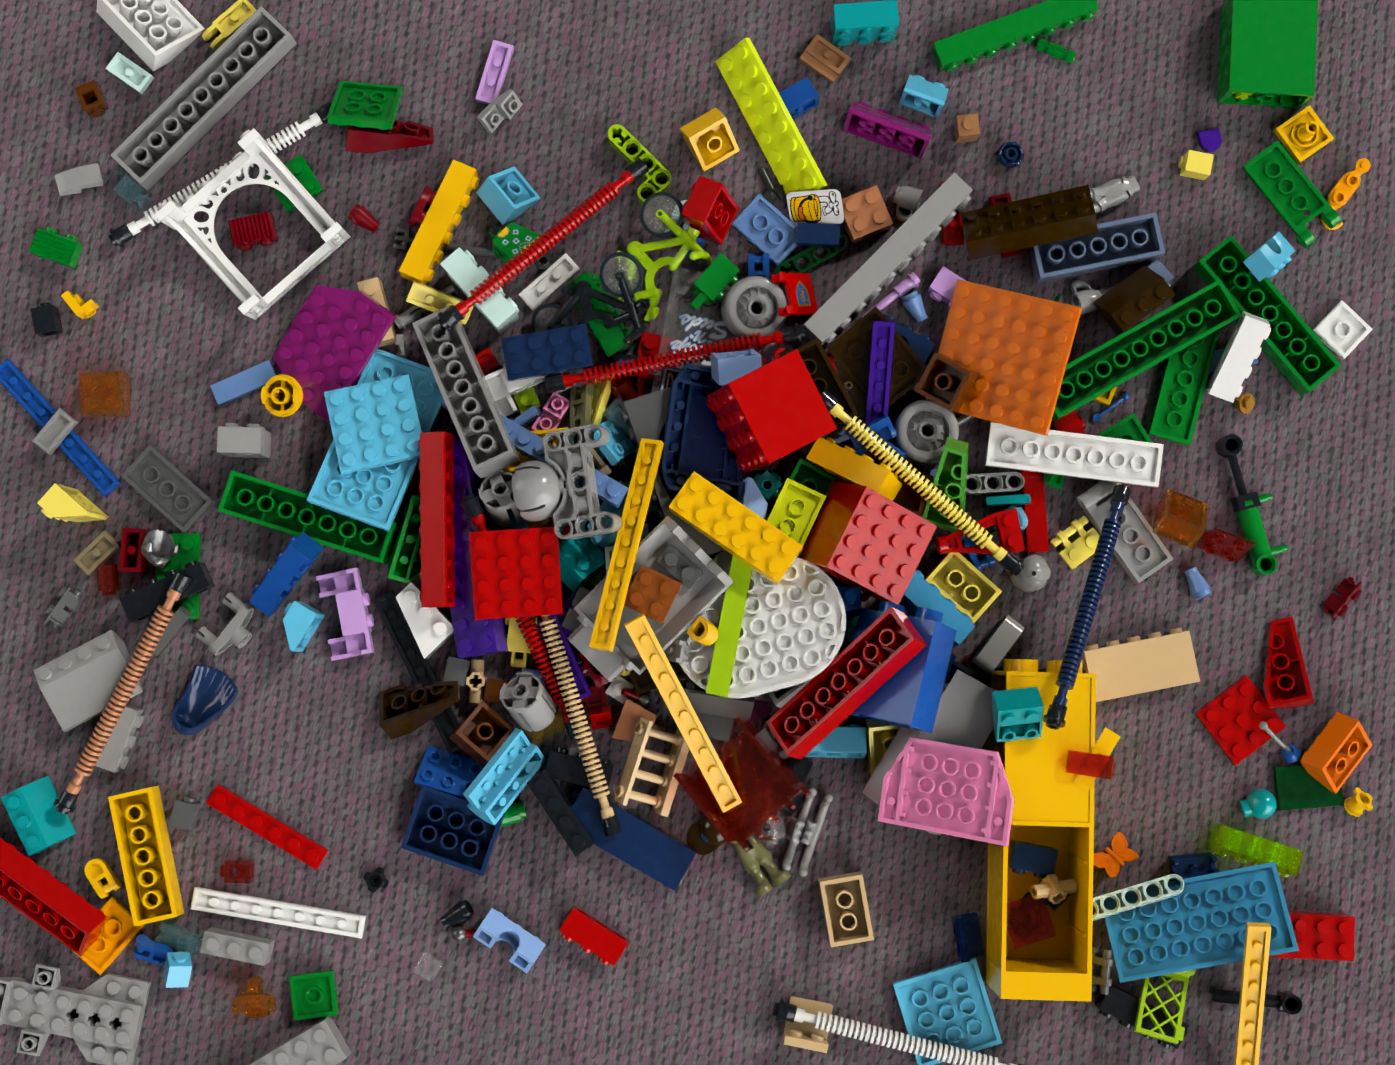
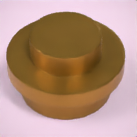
M1251 393L1240 394L1235 399V408L1240 413L1248 414L1254 408L1255 401Z

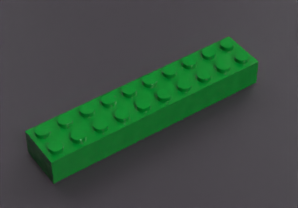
M1221 279L1068 363L1052 422L1241 317L1240 311Z

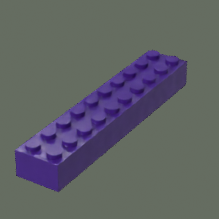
M460 438L454 439L455 607H450L458 659L508 651L503 618L475 620L469 532H476L478 529L477 526L473 525L471 519L467 518L463 507H460L459 504L463 503L461 498L472 493L475 497L479 496L478 489L480 490L481 478L474 472ZM479 499V502L484 510L483 515L486 520L484 523L489 531L486 509L481 499Z

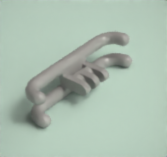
M810 788L807 791L797 818L805 822L800 842L807 844L799 867V875L801 877L807 875L808 866L829 805L833 800L831 794H826L821 802L815 822L806 820L813 799L817 794L814 788ZM789 842L782 864L783 870L789 871L791 869V863L798 843Z

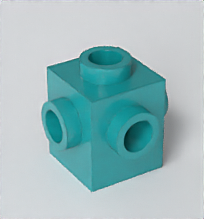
M766 470L763 474L759 472L753 478L766 502L770 499L775 500L779 496L782 483L780 482V476L774 471L769 473ZM769 481L771 488H764L763 483Z

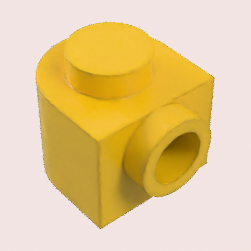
M699 616L686 632L693 640L705 646L712 645L718 637L716 626L702 616Z

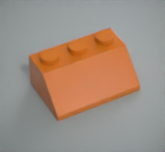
M1336 712L1333 718L1328 721L1321 734L1316 737L1308 751L1303 754L1300 761L1308 774L1332 793L1336 794L1372 747V743L1359 720Z

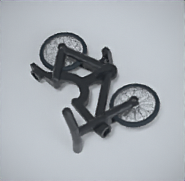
M615 252L610 254L601 264L600 279L604 288L609 293L617 297H623L624 301L592 289L587 281H579L577 284L572 281L560 289L561 293L567 291L570 296L563 306L556 303H546L535 310L531 320L533 333L573 326L574 321L569 312L581 301L584 315L578 320L577 325L587 324L593 319H601L605 322L604 327L610 329L628 320H632L635 330L623 339L625 345L631 344L649 329V323H641L640 315L647 311L648 307L642 299L636 302L634 296L643 284L644 271L642 265L637 258L629 253ZM591 298L621 309L625 313L614 317L609 312L594 310Z

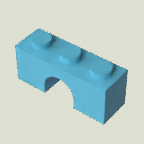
M1278 232L1245 259L1243 263L1259 282L1265 277L1269 280L1292 260L1290 255L1295 250L1284 236Z

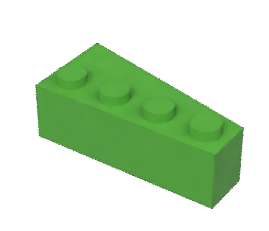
M948 437L933 481V487L937 486V491H942L941 495L945 493V499L947 497L951 499L949 503L954 501L953 507L956 504L959 506L957 511L962 508L963 512L961 514H963L966 507L969 443ZM930 499L927 500L922 518L947 531L955 532L959 530V525L957 527L954 525L955 521L953 523L949 521L951 517L949 519L945 518L947 513L944 516L941 514L943 509L940 512L937 511L939 506L934 508L933 504L935 502L929 504Z

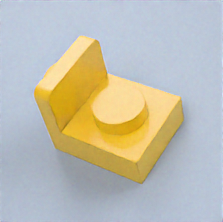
M68 290L61 295L73 312L81 319L92 317L96 313V309L100 307L92 299L85 303L77 293L74 295Z

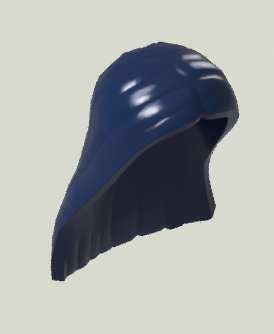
M194 665L190 681L173 709L171 720L175 730L183 735H194L200 732L234 701L238 695L237 686H235V683L232 682L229 676L220 670L218 671L210 666Z

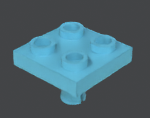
M611 419L599 424V426L605 427L610 434V439L605 445L594 449L601 459L606 457L610 464L615 466L620 459L635 452L633 443L627 439L617 422ZM599 430L594 433V440L599 438Z

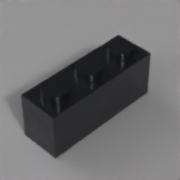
M556 747V750H550L546 769L549 770L554 779L590 788V784L593 782L589 783L588 779L592 777H587L586 774L590 771L585 772L584 768L588 766H583V763L587 761H582L581 759L585 755L580 756L579 752H577V756L568 754L569 750L561 747ZM599 758L600 761L596 764L601 763L602 767L598 768V770L603 769L600 775H605V778L601 780L606 779L607 783L603 784V786L608 785L609 788L614 765L610 764L611 760Z

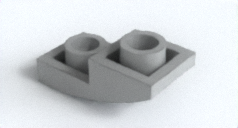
M510 89L493 100L477 116V119L487 132L493 133L504 118L511 120L523 104L515 92Z
M98 163L76 167L54 175L59 196L81 193L83 188L103 186Z

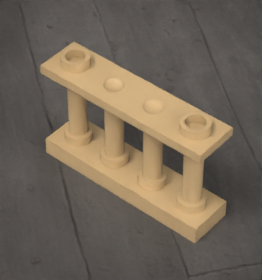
M640 717L639 722L635 726V736L620 783L615 789L614 801L627 806L628 799L647 803L653 806L652 811L668 817L689 748L678 728L675 734L651 728L652 721ZM651 736L671 742L670 754L666 755L645 749L648 737ZM642 757L665 763L666 766L663 774L660 776L639 770ZM635 778L659 784L657 794L651 796L633 791L632 787Z

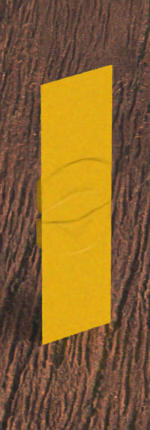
M1105 727L1095 744V748L1090 752L1091 755L1095 756V762L1090 758L1089 754L1075 777L1073 784L1088 792L1092 786L1090 784V769L1095 771L1096 779L1121 736Z

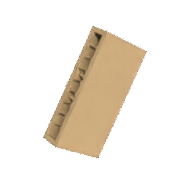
M1181 627L1170 629L1169 634L1161 635V632L1149 633L1148 638L1140 639V636L1129 637L1125 643H1119V640L1106 642L1107 646L1100 648L1098 644L1088 645L1085 647L1086 650L1082 657L1084 673L1096 674V702L1200 682L1190 631H1182Z

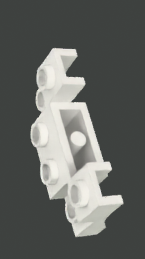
M503 364L502 369L484 377L500 414L508 417L519 412L512 396L544 382L545 376L549 375L509 382L506 365ZM567 371V372H561V373H562V375H564V374H569V373H571V372H570V371Z

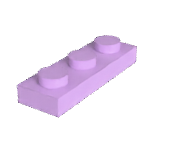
M493 40L475 98L476 102L489 105L500 96L514 51L513 45Z

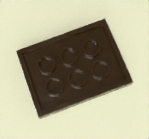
M876 306L827 347L828 351L866 396L872 322H889ZM896 329L894 330L888 407L920 381L927 368Z

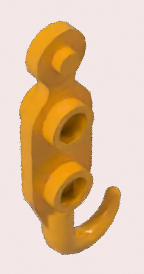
M1362 158L1357 160L1354 170L1345 173L1329 192L1327 202L1334 210L1346 204L1359 187L1361 174L1369 171L1371 166L1368 159ZM1320 217L1322 225L1329 230L1339 229L1343 225V222H1340L1338 225L1331 229L1324 223L1322 217Z

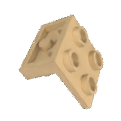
M796 996L790 997V1004L797 1005V1008L804 1009L807 1013L817 1015L818 1011H821V1016L825 1012L827 1013V1018L829 1014H832L833 1005L830 1003ZM786 1021L782 1040L784 1045L827 1053L829 1045L827 1041L828 1032L825 1031L826 1027H824V1030H820V1025L818 1029H815L814 1023Z

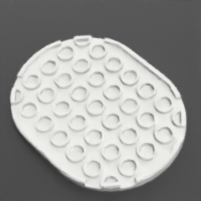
M797 558L778 586L755 570H752L728 698H749L805 683L822 673L835 659L845 636L846 611L838 588L832 579L818 566L807 560ZM730 567L722 568L729 576ZM725 591L700 615L710 620L717 629L719 627ZM690 625L676 639L686 641L685 646L689 647V651H684V655H688L687 660L683 659L682 663L679 664L693 682L706 690L715 642L710 646H705L693 640L686 633L691 627Z

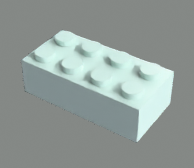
M460 247L440 263L445 273L467 298L471 296L469 291L474 290L475 286L479 287L478 284H483L482 281L484 279L487 280L489 276L482 266H476L477 262L468 250L463 252ZM500 287V290L496 291L494 295L491 294L490 298L486 297L487 300L485 302L482 300L483 303L481 305L478 303L474 305L502 335L520 319L518 315L520 310L510 297L507 299L504 297L506 295Z

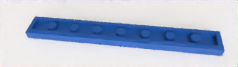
M9 358L0 364V382L43 428L57 410ZM72 429L61 442L59 448L104 497H107L122 482L76 431Z

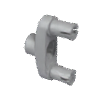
M232 592L225 596L228 599L224 598L222 603L235 612V616L221 634L216 637L203 626L199 629L201 633L197 632L195 635L196 638L208 646V650L214 655L223 653L232 644L242 648L252 637V633L246 627L252 618L254 609L249 604L240 601Z

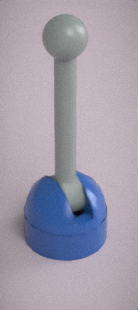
M1262 721L1259 723V728L1265 730L1282 747L1281 755L1287 763H1293L1300 757L1301 751L1292 744L1285 745L1268 728L1266 722Z

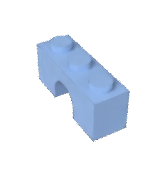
M491 908L473 935L475 939L490 949L497 941L508 942L513 949V955L509 962L525 973H528L546 945L538 937L533 936L519 924L512 922L504 914Z

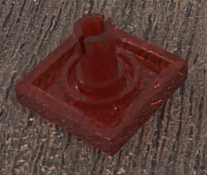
M1032 896L1007 903V929L1014 949L1057 936L1044 898L1033 899Z

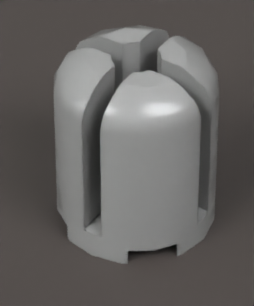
M500 469L485 476L480 490L478 489L479 497L491 522L499 527L510 528L513 526L507 514V509H512L518 525L525 519L520 515L521 510L515 505L512 492L513 474L503 472V469ZM500 486L502 487L504 492L502 494H499L497 488Z
M516 673L517 677L510 680L507 685L506 683L503 684L500 690V700L523 730L530 732L533 730L535 732L544 730L555 718L556 704H554V700L544 685L533 673Z

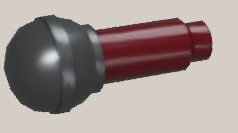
M623 688L621 691L622 695L636 700L640 706H648L651 703L652 698L648 692L637 695L636 691L628 688Z
M457 926L453 928L451 935L455 941L459 942L465 938H474L473 935L477 929H465Z

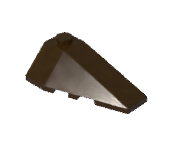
M435 682L433 685L428 686L420 683L416 684L415 687L398 685L379 692V726L392 740L412 733L460 700L459 682Z

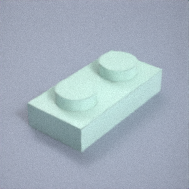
M119 52L116 53L105 68L140 94L144 93L154 79L151 74Z

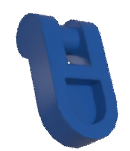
M762 254V256L747 255V277L761 276L769 279V254ZM754 264H762V271H754Z
M966 537L963 546H976L975 541L970 540L971 537ZM967 553L971 564L980 572L987 566L996 565L992 555L984 554L985 558L978 560L977 554Z
M147 935L137 936L133 956L140 960L164 966L167 952H173V950L167 944L149 940Z

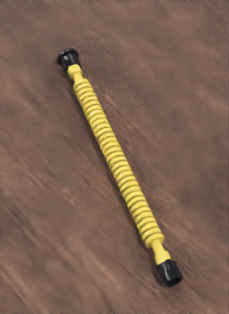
M827 390L821 394L829 413L835 418L838 417L846 424L845 430L850 428L848 433L851 434L854 431L855 433L852 435L854 438L858 435V441L863 439L862 445L867 443L865 448L868 449L871 446L869 450L871 453L876 450L873 455L877 456L880 454L879 460L884 457L882 461L884 464L888 461L887 465L889 467L893 465L891 468L892 471L897 469L895 471L896 475L901 472L899 477L903 478L905 476L903 481L907 482L909 480L907 484L909 486L913 484L911 488L913 490L917 488L916 492H921L920 496H925L924 499L926 501L930 499L929 504L935 502L933 507L939 506L937 511L940 512L943 509L941 514L944 516L947 513L945 518L949 519L951 517L949 521L951 523L955 521L954 525L956 527L959 525L958 529H963L962 532L964 534L967 533L966 536L968 538L971 537L970 540L975 541V544L979 545L981 549L984 547L989 549L993 553L992 556L999 561L998 564L1007 571L1008 576L1012 574L1016 576L1024 568L1022 565L1024 560L1022 558L1019 559L1011 551H1006L1002 546L998 547L991 540L993 536L991 534L988 535L989 532L987 530L984 531L985 528L980 527V524L976 523L974 519L971 520L972 517L970 515L967 516L966 512L961 514L963 512L962 508L957 511L959 506L956 504L953 507L954 501L949 503L951 499L949 497L945 499L946 494L943 493L941 495L942 491H937L938 487H933L934 484L932 482L929 483V479L924 480V475L919 477L921 472L918 471L915 474L917 469L914 467L911 470L913 466L911 464L906 466L908 461L902 462L904 457L901 456L898 459L900 456L898 452L893 455L896 450L892 449L889 451L891 449L890 445L885 448L887 443L883 442L881 444L882 438L877 441L876 439L879 436L876 434L873 437L872 435L875 433L873 430L868 433L870 428L864 429L865 423L860 426L859 424L862 421L859 419L856 422L855 420L858 418L856 415L851 418L844 412V408Z

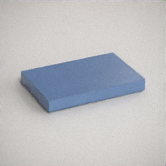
M760 193L731 224L762 254H769V260L776 266L782 263L798 246V227Z

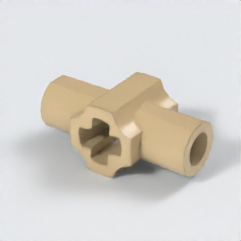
M471 659L470 676L466 677V685L470 687L469 703L483 701V687L486 686L487 678L484 676L485 660ZM476 675L479 676L478 679H482V684H478L477 687H475V684H472V679H475Z
M1050 874L1042 879L1040 884L1031 886L1033 899L1048 898L1053 904H1058L1066 899L1068 894L1077 892V883L1074 879L1060 880L1055 874Z

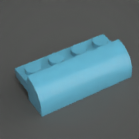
M514 729L463 793L469 802L467 805L469 809L479 818L494 826L546 760L538 746L531 744L521 729Z

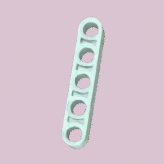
M1170 874L1094 897L1093 907H1095L1096 911L1093 915V921L1178 896L1184 889V880L1177 874ZM1175 879L1179 881L1181 887L1177 891L1169 889L1168 882ZM1149 886H1156L1159 894L1156 897H1150L1146 893V889ZM1133 892L1138 896V900L1136 903L1130 904L1125 900V895ZM1111 898L1116 901L1117 906L1115 909L1108 910L1104 907V902L1107 899Z

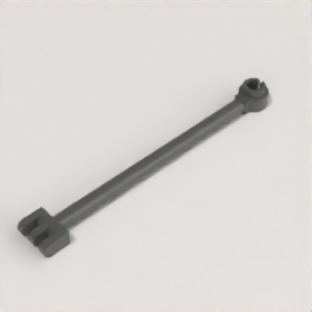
M396 227L395 232L403 234V236L395 235L394 241L402 242V244H393L392 248L407 251L408 245L412 244L415 237L410 236V229ZM456 243L445 245L443 249L454 252L460 247L463 252L468 250L472 255L499 259L494 254L493 249ZM543 253V256L539 257L533 265H536L542 271H546L551 264L549 262L541 264L539 261L541 258H546L547 261L552 262L549 254Z

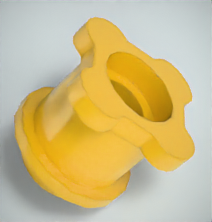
M1358 787L1353 790L1355 795L1344 800V808L1347 813L1356 817L1361 816L1365 809L1367 811L1373 809L1372 796L1361 791Z

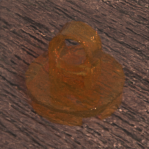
M261 976L249 977L247 980V992L239 994L232 999L231 1010L235 1015L239 1016L241 1012L247 1014L246 1018H261L269 1016L271 1010L276 1011V998L270 994L263 993V986H260V983H262Z

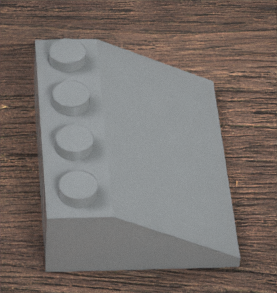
M113 630L33 670L39 688L64 732L103 713L123 672L126 670L128 662L131 660L123 637ZM137 681V686H134L135 690L132 691L133 694L129 696L130 698L143 692L139 681Z

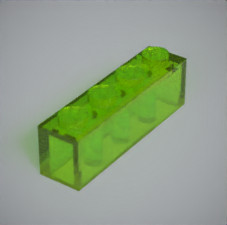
M1218 823L1214 825L1208 848L1214 849L1213 854L1224 858L1229 854L1235 856L1234 861L1246 865L1248 861L1256 863L1255 865L1275 862L1278 874L1286 878L1289 877V874L1298 875L1304 851Z

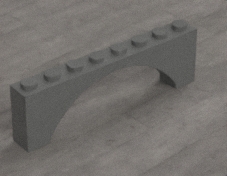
M670 387L623 402V409L620 412L623 421H628L630 427L628 435L631 442L635 441L636 457L641 438L659 440L661 431L666 423ZM657 471L651 499L653 502L656 501L659 507L656 510L659 521L662 522L669 516L709 557L725 551L722 547L669 512V505L673 500L665 490Z

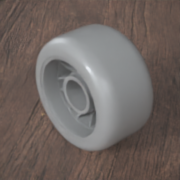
M749 276L738 280L726 291L721 304V314L728 330L741 339V336H744V340H747L746 335H749L750 339H752L751 334H755V338H757V333H760L762 337L779 331L786 317H779L778 308L787 306V301L781 288L777 284H772V280L761 276ZM754 302L760 306L758 314H754L751 310V305Z
M919 400L911 403L898 415L893 426L897 433V436L893 438L894 445L907 454V461L917 465H932L940 462L947 438L950 437L958 440L959 426L953 412L932 400ZM922 427H929L932 435L930 437L924 436Z

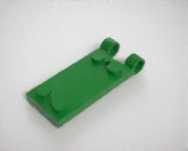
M1278 140L1242 167L1243 171L1293 231L1296 239L1304 248L1315 242V237L1305 225L1319 214L1324 223L1331 229L1341 222L1339 214L1330 206ZM1304 211H1308L1309 216H1305Z

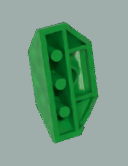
M411 495L401 515L389 555L387 578L408 584L420 577L419 573L421 570V558L419 555L421 548V537L419 535V528L421 526L419 505L421 504V497Z

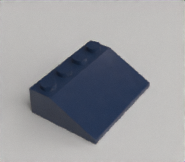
M422 785L400 848L484 876L493 855L505 813L494 826L473 813L467 806L469 804L468 800Z

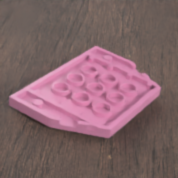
M910 737L891 769L883 777L878 821L1008 846L1014 798L999 752Z

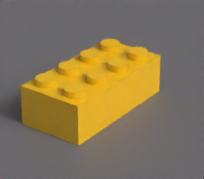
M821 437L816 440L806 457L812 465L838 478V482L867 486L891 501L895 499L902 484L897 479L898 475L892 472L891 467L884 463L878 465L874 463L871 457L865 454L859 456L855 454L856 451L846 445L842 448L832 438L827 437V439Z

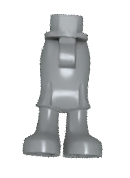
M1133 175L1128 178L1123 176L1119 179L1110 180L1098 187L1089 188L1096 214L1123 203L1132 197L1133 193L1140 191L1139 184Z

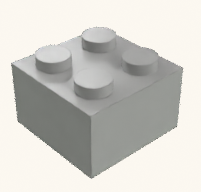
M225 423V427L218 426L217 453L226 457L270 458L271 433L265 430V427H260V424H247V427L238 426L236 423Z

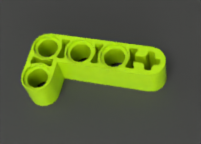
M612 125L608 129L609 143L629 164L640 158L644 163L649 162L653 165L652 168L648 169L649 172L642 176L645 181L637 190L638 202L643 205L646 199L642 198L641 194L645 191L652 194L667 192L671 187L669 171L622 125ZM614 134L617 136L621 134L622 141L618 137L614 139ZM632 147L638 150L634 155L627 153V150ZM659 177H665L668 180L662 185L656 182ZM662 196L652 199L647 207L652 206Z

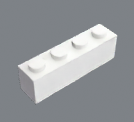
M1244 311L1206 388L1210 395L1232 403L1235 397L1238 398L1243 389L1241 385L1244 379H1247L1251 374V364L1261 353L1262 348L1260 345L1263 339L1266 340L1271 332L1270 323L1266 319Z

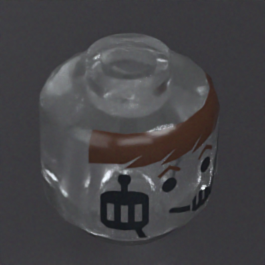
M765 812L757 819L758 838L766 841L767 845L778 844L779 840L785 837L784 818L778 815V812Z

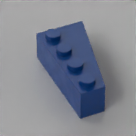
M304 532L298 537L294 535L286 545L288 546L284 552L282 551L275 559L276 564L274 567H270L263 575L264 581L261 584L258 583L251 591L253 596L249 602L268 617L280 607L324 549V547Z

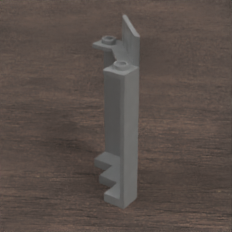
M669 516L639 543L628 587L629 591L641 564L680 582L656 562L669 544L703 572L690 589L682 584L664 624L645 616L663 651L734 582ZM605 577L574 608L579 614L577 619L582 624L567 639L611 682L624 668L629 672L634 670L640 675L646 669V666L624 626L625 623L638 617L641 613L626 606L623 608L613 652L589 647L606 580Z
M957 670L948 686H943L932 733L900 727L862 793L880 806L883 777L891 769L910 737L992 751L997 743L992 714V692L996 690ZM927 831V832H929V833H931V834H935V835H940V836H941V833H936V832Z

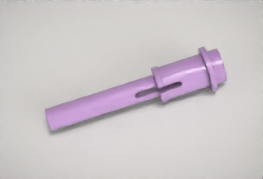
M914 272L906 274L907 277L893 287L894 291L875 306L882 311L896 298H902L911 289L917 288L921 281ZM873 306L870 310H868V311H867L865 314H863L861 317L865 316V315H866L869 311H871L875 306Z

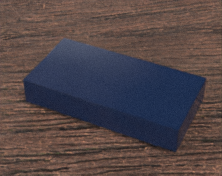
M798 222L797 245L839 247L840 224Z

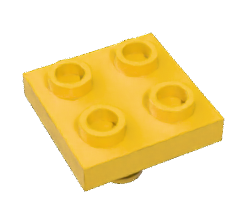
M1310 105L1273 131L1297 164L1334 139Z

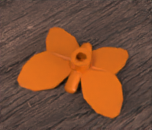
M1121 832L1113 836L1111 842L1112 850L1107 847L1105 849L1107 853H1094L1093 866L1105 868L1111 878L1117 877L1120 871L1119 865L1124 866V862H1130L1139 857L1134 850L1127 848L1126 837Z

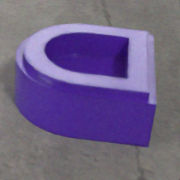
M1219 127L1200 132L1196 135L1201 149L1205 152H1214L1221 146L1222 137Z

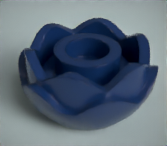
M1005 142L998 150V160L1005 167H1016L1022 162L1024 151L1017 142Z

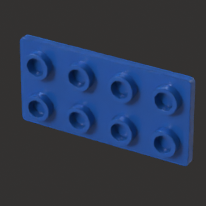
M428 746L414 784L419 786L425 785L466 799L463 793L487 763L479 765L474 759L455 753L449 754L448 751Z

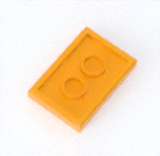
M114 896L100 909L107 918L98 940L82 956H79L99 975L105 972L145 926V924L134 926L131 911Z

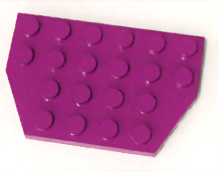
M315 285L273 357L282 374L293 377L300 384L304 394L303 404L327 422H330L324 392L355 385L397 316L362 291Z

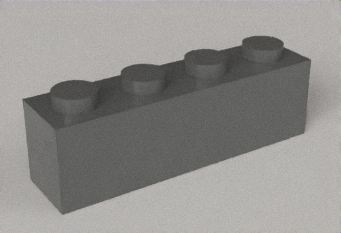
M676 675L695 712L750 721L755 696L734 699L706 694V690L698 686L688 676Z

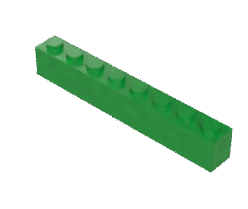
M1047 0L933 43L931 51L939 72L945 70L946 72H952L958 68V65L964 63L971 65L978 60L977 58L983 56L985 58L992 57L997 54V51L1002 49L1005 51L1011 50L1017 46L1016 44L1023 41L1024 44L1030 43L1042 34L1044 37L1049 36L1061 27L1068 29L1080 20L1087 22L1094 18L1099 7L1096 0Z

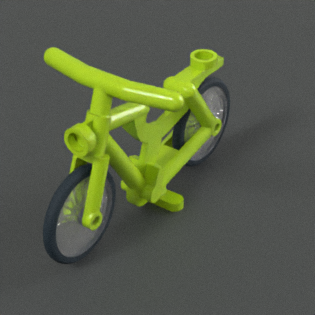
M657 192L650 195L641 207L640 219L645 230L653 236L668 237L675 234L677 237L645 244L632 241L627 246V253L637 258L647 270L645 276L646 290L642 285L634 296L636 302L642 299L647 303V299H650V307L644 318L648 322H650L651 318L656 319L660 310L656 306L662 291L656 288L654 283L655 274L660 268L669 265V270L675 271L689 250L693 251L689 254L691 260L703 259L706 265L712 263L709 253L697 244L696 239L700 231L689 226L687 230L681 227L684 219L682 203L675 195L668 192ZM682 245L675 257L667 256L659 258L654 262L645 253ZM623 256L615 257L618 260L627 261L626 270L634 290L639 282L635 279L637 266L629 258ZM614 279L609 283V286L621 293L618 280ZM608 292L610 296L624 301L623 297H617ZM613 307L615 310L617 309L621 314L625 313V311Z

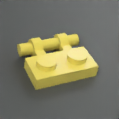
M1084 515L1078 520H1073L1068 528L1063 532L1060 530L1055 534L1056 537L1050 541L1054 548L1060 544L1063 545L1064 549L1058 554L1071 570L1095 553L1100 537L1093 527L1088 531L1084 530L1083 526L1089 522ZM1077 532L1080 537L1070 543L1068 538Z

